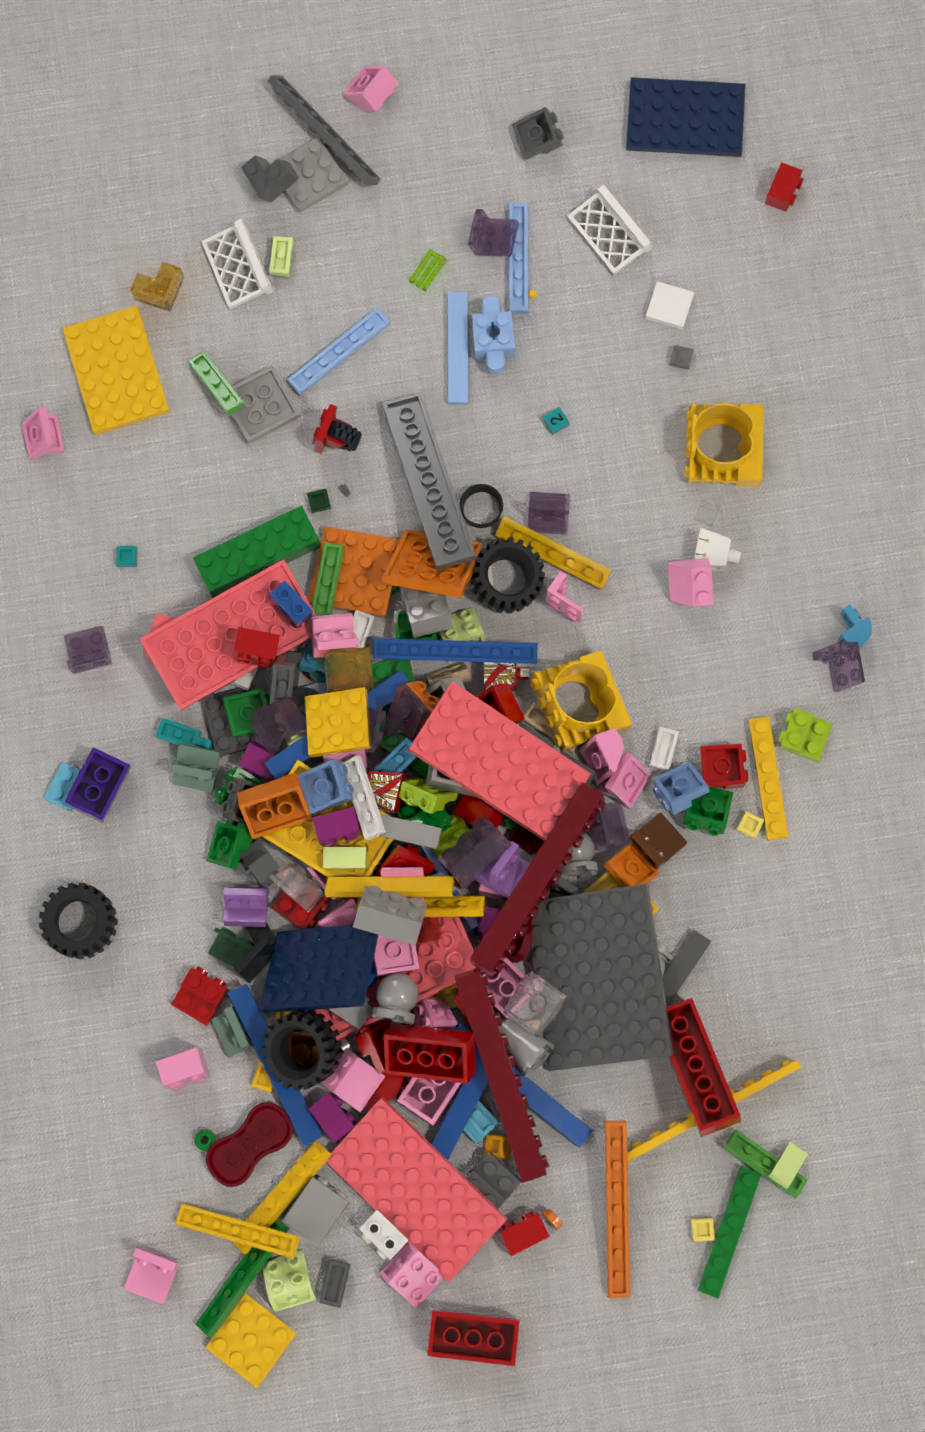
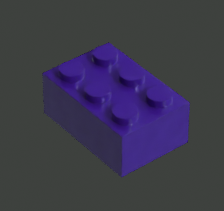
M93 747L65 801V805L103 823L131 769V765Z

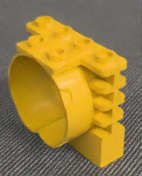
M691 403V408L687 409L686 412L688 424L686 427L687 446L685 448V458H689V465H685V477H688V483L700 482L704 484L705 482H712V484L724 483L725 485L736 483V486L760 487L763 468L764 405L740 404L738 407L729 403H720L714 406L703 403V405ZM724 425L731 427L741 436V441L737 446V451L741 458L733 462L712 460L705 456L698 448L699 437L705 430L713 426Z
M602 650L581 656L578 660L569 661L563 665L559 664L556 667L547 668L541 672H534L531 676V687L538 695L539 707L545 712L546 724L548 728H551L554 734V744L556 747H559L561 752L571 747H577L580 744H586L594 735L613 728H616L617 732L621 733L627 731L633 725ZM569 682H577L587 686L590 690L589 700L598 710L595 721L581 722L568 716L557 702L556 689Z

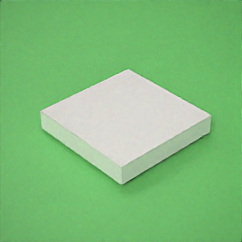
M657 281L645 319L683 330L695 292Z

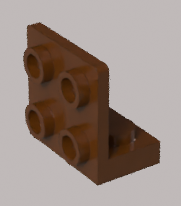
M658 813L639 831H634L629 838L657 870L687 845L684 837L662 813Z

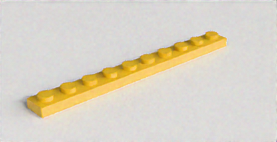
M791 1059L779 1064L781 1069L775 1072L772 1069L761 1074L762 1079L757 1082L752 1079L742 1084L744 1089L737 1093L735 1089L731 1090L735 1103L801 1068L798 1059L794 1062ZM691 1113L686 1115V1121L680 1123L679 1120H676L667 1125L669 1130L661 1134L660 1130L649 1135L650 1140L644 1144L640 1140L629 1146L631 1151L627 1152L628 1162L695 1126Z

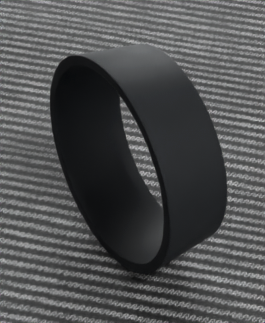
M476 484L464 491L460 498L459 507L462 516L468 524L476 528H487L494 525L500 518L503 511V498L494 487L487 484ZM485 492L494 496L499 503V515L493 521L485 524H477L467 519L464 515V504L471 495Z

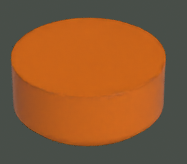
M547 1209L542 1214L555 1230H558L563 1225L560 1218L551 1209Z

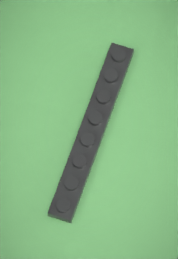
M282 75L270 76L268 82L272 86L273 91L285 99L284 102L297 112L299 118L309 124V128L322 138L321 140L324 144L334 150V154L347 164L346 167L350 171L356 173L360 182L364 185H377L381 178Z

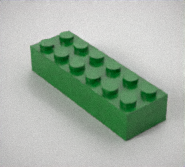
M301 505L193 557V560L212 598L283 559L287 564L320 548L321 544Z

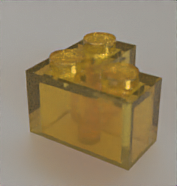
M162 262L156 279L137 273L130 290L134 300L171 312L184 280L181 267Z

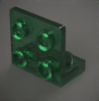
M223 926L221 930L215 927L214 932L217 934V937L208 954L235 967L255 944L242 936L239 939L236 938V934Z

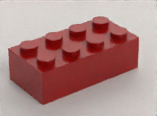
M392 1024L383 1035L386 1074L468 1084L476 1072L474 1032Z
M433 1309L427 1356L515 1366L520 1319Z

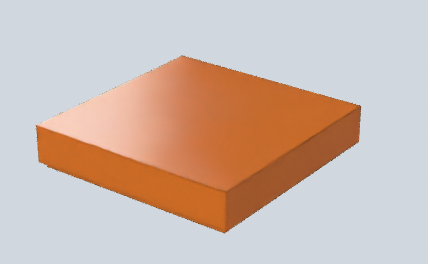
M633 842L604 864V867L622 887L648 884L660 874Z

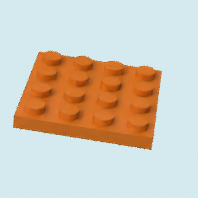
M325 526L307 600L309 604L312 605L324 542L344 545L345 549L333 609L350 612L358 610L373 616L386 618L393 586L382 583V576L401 539Z
M406 529L382 576V583L462 598L474 567H476V559L437 570L425 533ZM471 541L477 558L483 549V543Z

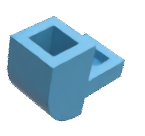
M848 605L843 608L840 615L850 629L843 632L838 640L848 654L852 655L860 650L868 641L872 632V624L869 617L861 621V615L858 610Z

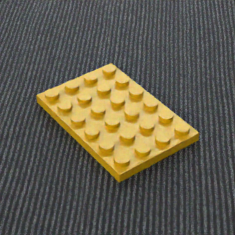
M137 305L62 328L95 436L170 413Z
M297 760L288 775L294 773L299 775L312 768ZM352 800L338 807H330L317 814H311V820L262 836L326 877H371L394 839L381 836L368 841L365 840L363 832L362 835L357 836L358 839L349 842L345 840L337 841V845L332 847H366V869H324L323 852L325 845L321 846L318 842L313 818L354 807ZM379 810V813L381 815L389 816L383 811Z

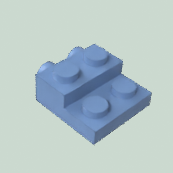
M332 759L298 775L310 814H317L330 807H338L353 800L354 788L346 778L348 769L340 760Z
M690 761L653 778L655 787L652 789L657 799H663L661 802L666 812L670 810L673 815L692 807L691 800L709 792L708 785Z

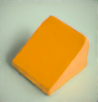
M487 1134L484 1156H487L491 1151L497 1158L510 1159L511 1147L506 1136Z

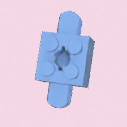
M489 296L483 299L482 313L472 314L475 360L486 359L488 371L498 374L505 368V358L515 357L512 311L501 312L499 299Z

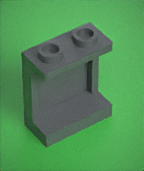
M289 650L278 655L273 668L270 703L291 705L293 691L298 689L301 652Z

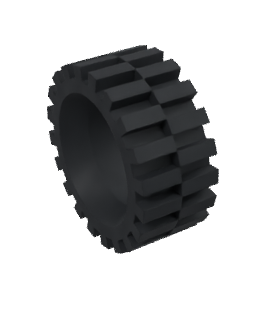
M508 537L507 541H503V538L497 539L496 543L491 541L487 544L486 548L483 547L475 561L476 567H474L470 579L471 585H474V595L479 594L478 600L481 604L484 601L488 603L486 608L490 610L492 607L497 608V613L507 610V614H510L515 609L519 612L525 606L528 607L536 598L544 583L542 582L545 577V572H542L544 564L543 561H538L540 558L539 553L533 554V546L530 544L527 547L523 546L524 541L521 539L517 543L513 542L514 538ZM500 560L515 562L524 572V588L514 594H504L497 591L489 581V567Z
M68 883L66 888L63 886L58 887L57 890L59 892L56 894L51 892L48 895L51 898L48 903L44 901L42 904L45 908L44 912L39 913V918L42 919V923H39V929L43 930L41 935L48 942L47 944L56 952L72 959L73 957L76 959L95 957L94 953H102L104 951L103 947L111 944L112 941L109 940L111 935L115 936L116 934L114 925H118V919L114 915L117 912L111 905L113 904L111 900L97 888L91 885L88 886L85 883H79V885ZM76 901L90 903L96 913V924L92 932L79 940L65 938L59 928V917L63 909Z
M305 1010L293 1011L272 1023L273 1025L266 1029L265 1032L268 1034L262 1037L261 1042L266 1043V1045L260 1047V1053H265L266 1057L261 1060L263 1065L268 1063L270 1067L266 1072L268 1075L274 1073L276 1076L273 1080L276 1083L283 1081L282 1087L286 1089L293 1086V1090L298 1091L302 1088L306 1090L314 1087L334 1073L333 1070L338 1068L340 1062L336 1061L342 1058V1051H338V1048L342 1046V1040H336V1036L340 1035L338 1029L334 1031L331 1029L334 1023L331 1020L325 1022L324 1014L320 1013L315 1016V1010H308L306 1012ZM294 1030H304L310 1033L316 1040L319 1047V1058L314 1067L302 1066L291 1056L289 1038Z

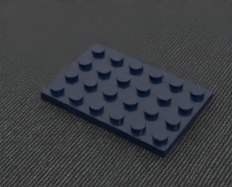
M631 77L626 151L741 157L746 84Z
M353 924L277 931L274 944L275 951L271 956L259 1010L263 1013L364 1006L379 935L354 928Z

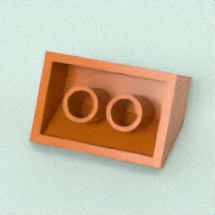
M297 773L237 793L238 804L252 839L312 819Z

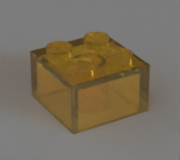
M369 647L329 649L325 653L324 665L328 693L362 687L367 689V693L371 691L374 686Z

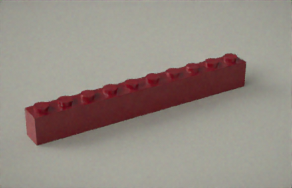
M583 782L581 783L469 960L472 965L477 968L480 967L483 972L492 977L502 971L505 965L503 961L506 956H510L516 948L515 942L518 937L522 938L528 928L526 926L527 923L538 914L539 908L537 907L541 901L545 902L548 898L551 885L553 883L556 884L562 874L560 871L564 865L568 866L572 860L573 855L571 854L574 849H578L584 840L582 836L586 830L590 831L593 827L596 814H600L606 805L603 793Z
M479 967L455 975V981L472 1032H474V1038L521 1181L524 1183L546 1176V1168L549 1167L546 1154L542 1155L540 1148L543 1147L539 1134L535 1135L533 1127H536L532 1114L528 1115L526 1107H529L526 1094L522 1095L519 1088L523 1086L520 1075H515L513 1070L516 1063L513 1054H508L506 1046H509L506 1033L502 1034L499 1027L503 1025L500 1014H495L493 1005H496L493 993H488L486 985L489 984L486 972L481 973Z

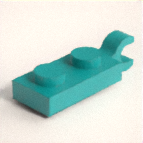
M162 718L155 736L157 739L178 746L182 743L212 749L213 747L211 740L200 737L201 730Z

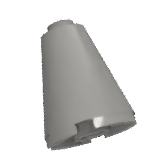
M502 1019L503 1025L499 1027L501 1033H506L509 1046H506L508 1054H513L517 1068L524 1077H528L530 1075L527 1072L529 1070L535 1072L550 1055L547 1052L549 1047L553 1049L554 1045L510 1019L506 1021Z

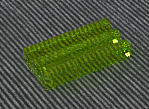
M430 249L410 277L409 282L416 284V287H421L426 292L447 262V259ZM434 256V259L427 267L421 278L417 280V277L424 269L430 258ZM440 260L435 269L433 270V272L431 273V275L426 280V282L423 283L426 277L433 269V267L435 266V264L437 263V261Z

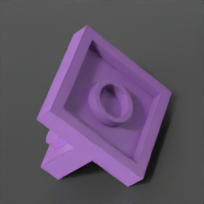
M513 841L507 849L496 844L474 874V879L509 898L530 863L520 858L518 854L519 845Z
M224 888V926L266 927L270 897L269 888Z

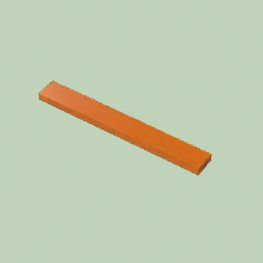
M611 1120L604 1121L608 1298L630 1297L627 1121Z

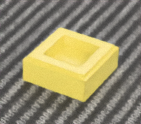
M745 811L736 831L755 839L764 819Z
M713 1218L691 1219L693 1242L715 1240Z

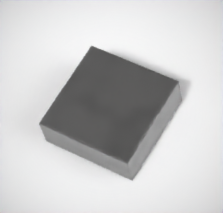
M674 345L670 365L689 370L694 349Z

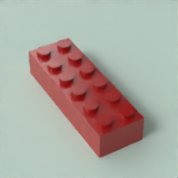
M690 998L668 1006L667 1013L674 1054L673 1056H668L700 1137L741 1123V1115L693 999Z

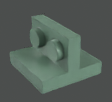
M179 744L177 760L172 763L170 771L174 772L173 785L213 792L221 751Z
M232 1006L224 1009L225 1013L211 1019L228 1058L253 1047Z

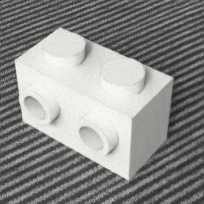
M376 1210L359 1229L362 1232L360 1236L368 1244L373 1242L378 1247L376 1252L384 1260L387 1257L391 1260L409 1241L379 1210Z

